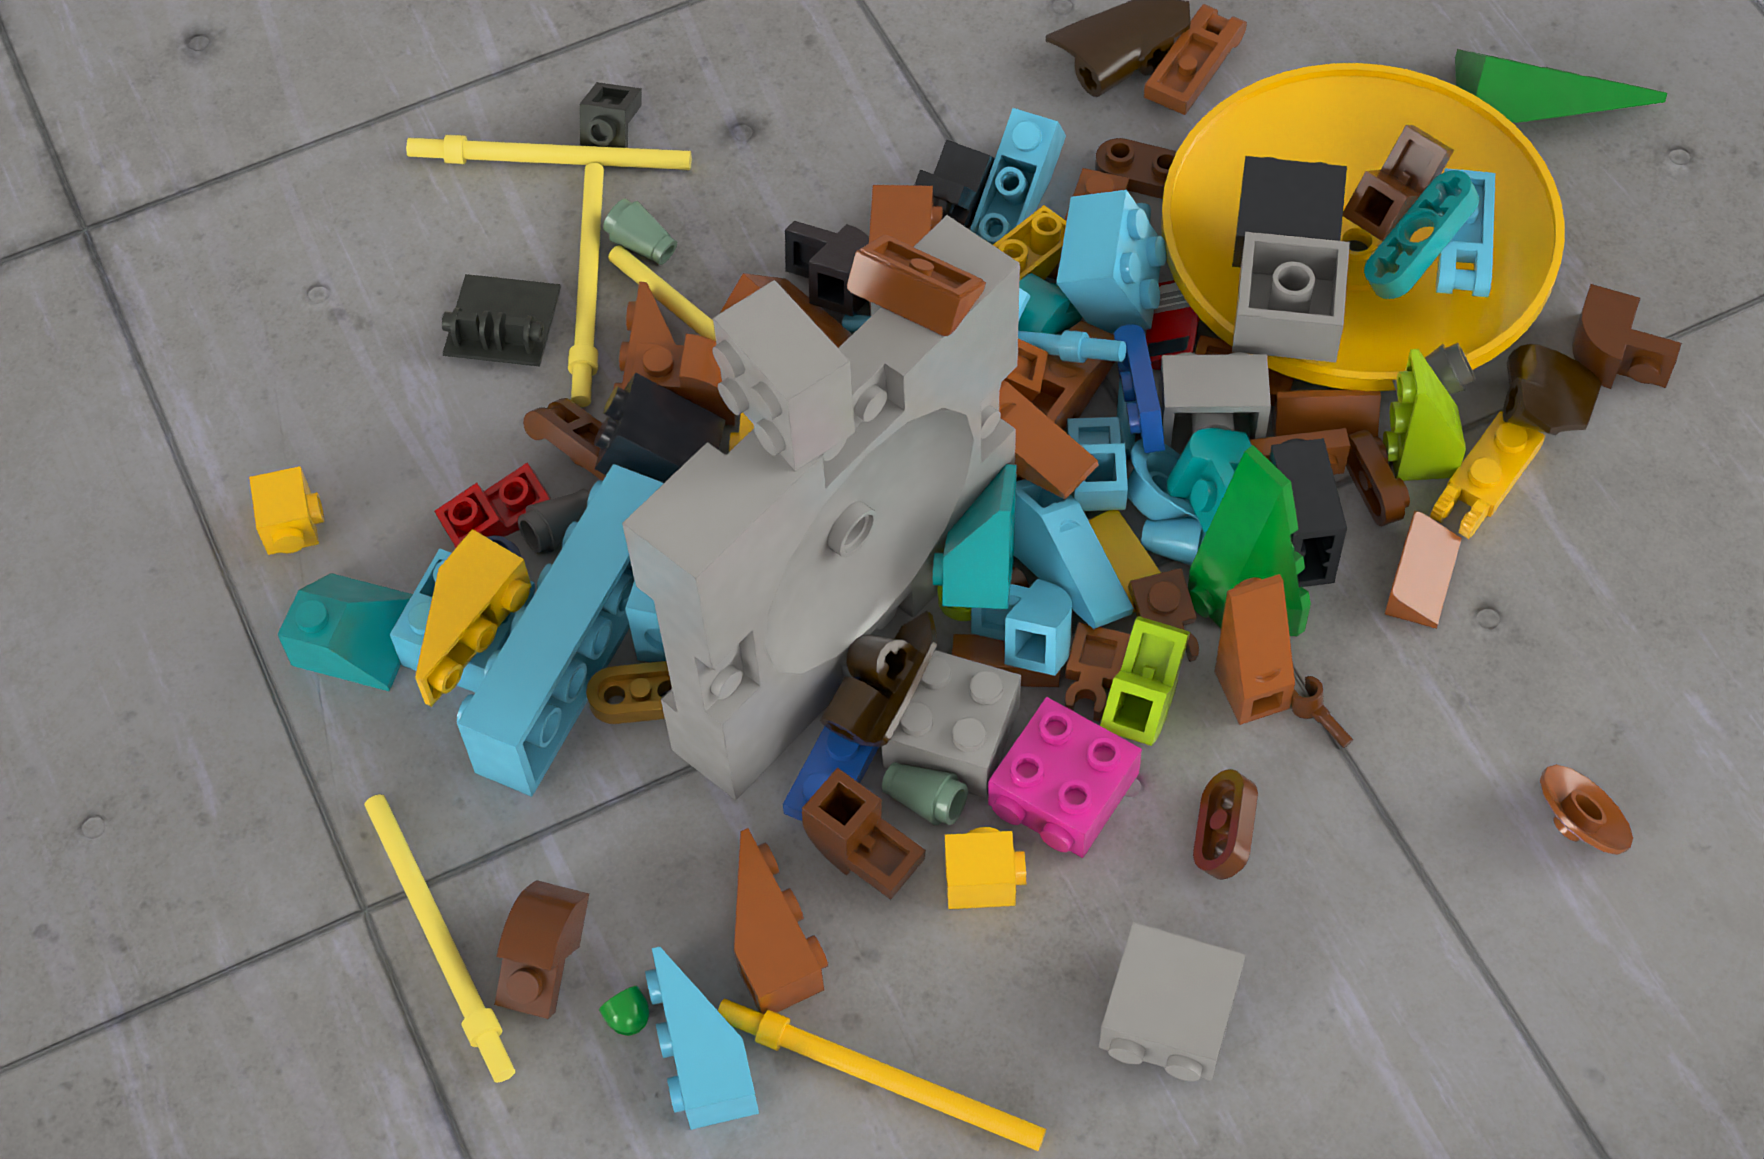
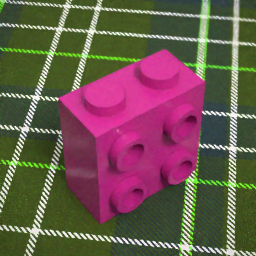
M1046 697L989 779L988 805L1007 823L1012 825L1023 824L1039 833L1042 840L1051 848L1060 852H1068L1069 850L1083 858L1138 776L1142 749Z

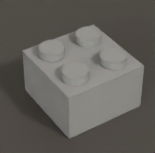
M1245 232L1232 352L1336 362L1344 325L1350 242Z
M775 280L713 317L717 345L712 348V352L720 367L722 382L718 383L719 393L727 407L735 415L744 413L754 424V431L758 440L770 455L776 456L780 454L796 471L855 433L850 360Z
M1235 352L1228 355H1197L1194 353L1162 355L1158 400L1161 409L1164 443L1181 455L1192 435L1196 431L1205 428L1244 432L1249 440L1266 438L1271 409L1267 354Z
M935 650L887 745L882 746L883 767L888 768L892 763L897 762L902 765L954 773L957 775L958 781L967 785L968 793L987 798L989 779L998 768L1020 707L1021 675Z

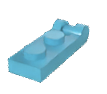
M1445 168V169H1444V172L1451 171V170H1459V169H1448V168ZM1459 170L1465 172L1470 177L1479 195V203L1472 215L1438 255L1436 293L1452 294L1453 289L1472 291V296L1488 298L1492 282L1496 173ZM1456 262L1473 263L1474 270L1456 269Z

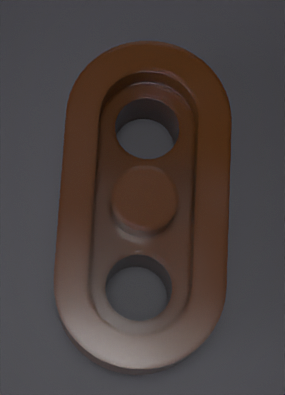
M1114 138L1105 141L1097 149L1095 171L1129 178L1128 191L1163 199L1168 171L1177 151L1125 138Z
M1366 429L1348 434L1350 449L1346 468L1373 520L1381 527L1403 520L1405 508L1410 505L1409 492L1404 481L1399 477H1394L1388 465V455L1383 441L1378 436L1373 437Z
M1228 769L1216 774L1206 785L1200 802L1193 858L1198 868L1219 880L1231 878L1241 871L1247 864L1251 851L1258 790L1253 781L1236 770Z

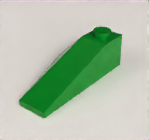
M1457 49L1455 56L1456 86L1477 96L1498 110L1508 120L1515 123L1664 103L1667 97L1666 92L1592 76H1583L1548 67H1538L1515 60Z
M1254 445L1244 451L1192 562L1188 580V591L1194 610L1204 618L1210 617L1222 628L1228 590L1233 589L1237 584L1249 578L1265 579L1280 574L1284 584L1289 635L1297 637L1306 629L1311 602L1309 591L1303 587L1299 588L1297 574L1305 569L1303 556L1294 551L1291 541V534L1299 529L1291 481Z

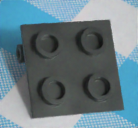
M465 274L456 308H454L453 312L445 311L443 314L442 329L448 332L443 356L540 367L561 285Z

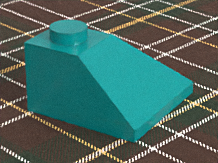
M1006 464L947 533L944 553L934 554L933 585L943 586L942 606L1008 609L1014 564L1017 465Z
M330 573L298 590L277 635L291 665L294 667L390 691L401 666L390 633L413 594Z

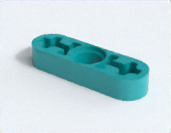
M1451 170L1434 178L1367 260L1364 274L1377 296L1384 299H1395L1406 294L1475 211L1479 203V195L1468 174L1459 170ZM1423 227L1434 228L1432 234L1427 239L1421 242H1410L1411 236L1418 229Z

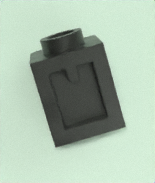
M596 82L580 103V145L628 148V123L642 106V88Z

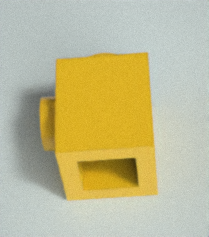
M301 466L249 477L256 529L268 555L294 553L304 547L319 544L316 524L325 522L323 507L318 492L311 493Z
M979 827L964 834L945 835L948 909L1015 906L1016 885H1026V862L1024 851H1014L1012 831L1000 832L992 827Z

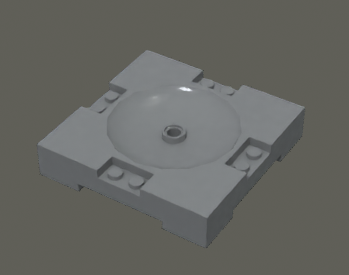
M948 215L927 233L914 248L983 279L986 282L985 289L957 329L949 336H942L871 302V317L838 348L850 360L855 422L854 434L796 471L780 454L776 456L770 455L758 440L754 429L727 455L707 442L622 523L636 587L652 598L655 604L672 689L661 699L672 751L734 800H737L829 705L843 681L842 665L846 666L847 653L855 639L863 635H870L875 629L881 630L885 628L895 616L898 607L914 618L938 593V585H933L934 554L944 553L947 533L1006 464L1015 465L1016 429L1000 418L999 390L1001 382L1017 367L1020 263Z

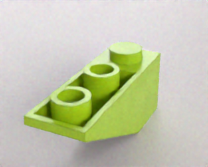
M1410 349L1405 371H1399L1397 374L1398 401L1390 403L1389 417L1391 430L1384 431L1382 441L1387 451L1388 462L1393 461L1395 478L1399 477L1403 481L1451 478L1456 470L1461 467L1466 451L1458 406L1419 349Z

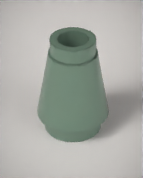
M626 198L620 200L610 210L604 221L603 229L610 234L609 239L611 242L652 261L654 260L659 265L666 263L677 247V241L670 236L639 201L632 203Z
M897 762L892 763L888 767L882 781L883 793L890 795L933 825H939L942 822L948 825L954 824L964 809L968 795L967 785L958 781V777L954 773L902 765Z

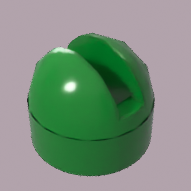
M636 985L610 998L600 1007L599 1012L612 1030L618 1034L630 1036L639 1033L646 1026L649 1019V1004L639 986Z

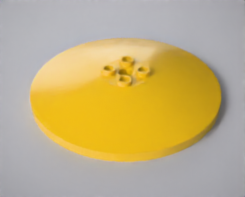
M1331 63L1307 66L1264 78L1237 91L1215 106L1195 125L1177 150L1168 171L1163 193L1161 231L1165 241L1168 266L1185 300L1216 335L1233 346L1240 268L1232 267L1245 156L1274 157L1282 160L1312 163L1323 162L1331 165L1347 166L1343 211L1365 171L1381 170L1405 125L1416 126L1454 150L1445 168L1496 173L1492 282L1488 298L1472 296V291L1453 289L1452 294L1436 293L1438 256L1416 284L1403 296L1395 299H1384L1377 296L1365 277L1364 267L1367 260L1383 241L1345 217H1342L1340 241L1357 240L1366 244L1368 249L1360 252L1349 249L1344 325L1336 362L1267 356L1268 368L1312 384L1347 390L1394 391L1396 389L1393 380L1397 379L1399 371H1405L1410 349H1419L1425 358L1442 344L1447 348L1455 343H1459L1473 370L1489 362L1509 348L1535 321L1553 289L1561 265L1565 243V221L1555 181L1545 161L1533 144L1510 120L1477 96L1453 84L1412 70L1378 64ZM1423 227L1418 229L1411 236L1410 242H1421L1427 239L1432 234L1434 228ZM1456 262V269L1474 270V264Z

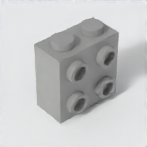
M1133 922L1101 1026L1099 1048L1108 1050L1110 1056L1124 1063L1141 1064L1142 1061L1165 1067L1167 1073L1181 1080L1198 1081L1202 1078L1212 1081L1246 954Z

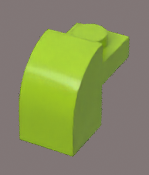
M1140 616L1135 619L1121 671L1113 678L1100 724L1101 727L1118 736L1152 746L1161 733L1179 681L1177 678L1191 632Z

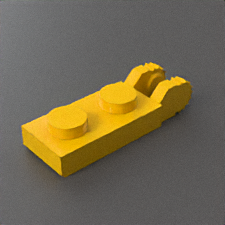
M1500 411L1464 459L1461 467L1456 470L1448 481L1447 487L1431 510L1430 517L1441 523L1449 516L1458 500L1464 502L1472 508L1463 517L1458 533L1470 539L1484 519L1494 514L1541 449L1546 435L1537 430L1504 422L1503 412Z

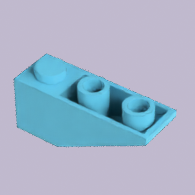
M1012 108L970 231L993 245L1036 211L1051 181L1066 138V134L1058 121Z
M1026 479L1017 481L1014 556L1039 579L1051 582L1065 590L1071 598L1072 609L1093 629L1131 615L1134 608L1080 503L1071 495L1063 499Z
M661 947L652 948L656 969L645 971L652 1005L663 1003L666 1022L656 1024L663 1058L674 1056L678 1075L667 1078L674 1113L685 1111L691 1130L759 1114L742 1037Z

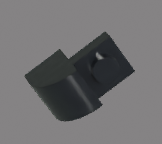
M946 139L934 174L920 170L914 185L933 186V206H942L943 218L948 215L964 227L969 228L973 223L995 158Z
M793 221L785 229V272L809 278L810 304L853 317L868 300L851 293L847 289V283L855 253L869 244V237L862 230L848 224L838 233Z

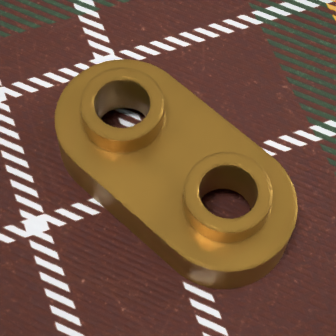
M667 662L612 666L596 672L589 680L586 688L589 707L593 715L600 721L608 724L665 719L661 703L662 697L660 696L672 689ZM613 696L624 697V700L619 704L607 703Z

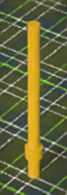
M726 998L719 1005L717 1011L732 1027L756 1036L755 1042L776 1051L784 1047L1033 1150L1039 1151L1047 1130L1043 1127L790 1025V1018L771 1010H767L763 1014Z

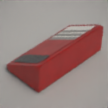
M1175 280L1158 283L1160 288V304L1157 309H1154L1152 328L1147 329L1146 332L1151 366L1154 370H1161L1162 355L1194 353L1200 318L1185 300Z

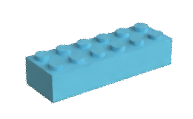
M613 464L604 480H598L592 487L587 501V508L579 522L574 521L567 528L562 542V550L554 563L547 564L541 571L537 581L536 593L527 607L522 606L517 611L511 624L509 638L501 650H495L491 654L485 666L483 681L475 694H469L459 708L457 725L476 774L531 797L535 793L588 701L586 688L589 680L596 672L608 667L630 629L625 607L635 579L622 523L664 483Z

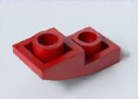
M525 463L485 491L476 482L434 512L455 548H457L472 529L485 537H505L520 530L518 517L526 513V507L550 500L551 497L535 471L528 463Z

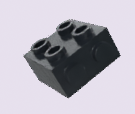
M1245 156L1232 267H1241L1245 232L1340 241L1347 166L1331 165L1323 162L1312 163L1282 160L1274 157Z
M635 372L625 389L617 386L606 402L603 414L608 417L600 427L594 441V446L600 448L594 469L607 475L612 465L615 464L665 483L707 442L719 450L726 420Z
M1295 438L1281 444L1271 445L1269 461L1291 481L1299 529L1291 534V541L1294 551L1303 556L1305 569L1297 574L1299 588L1335 583L1347 525L1324 438L1314 440Z

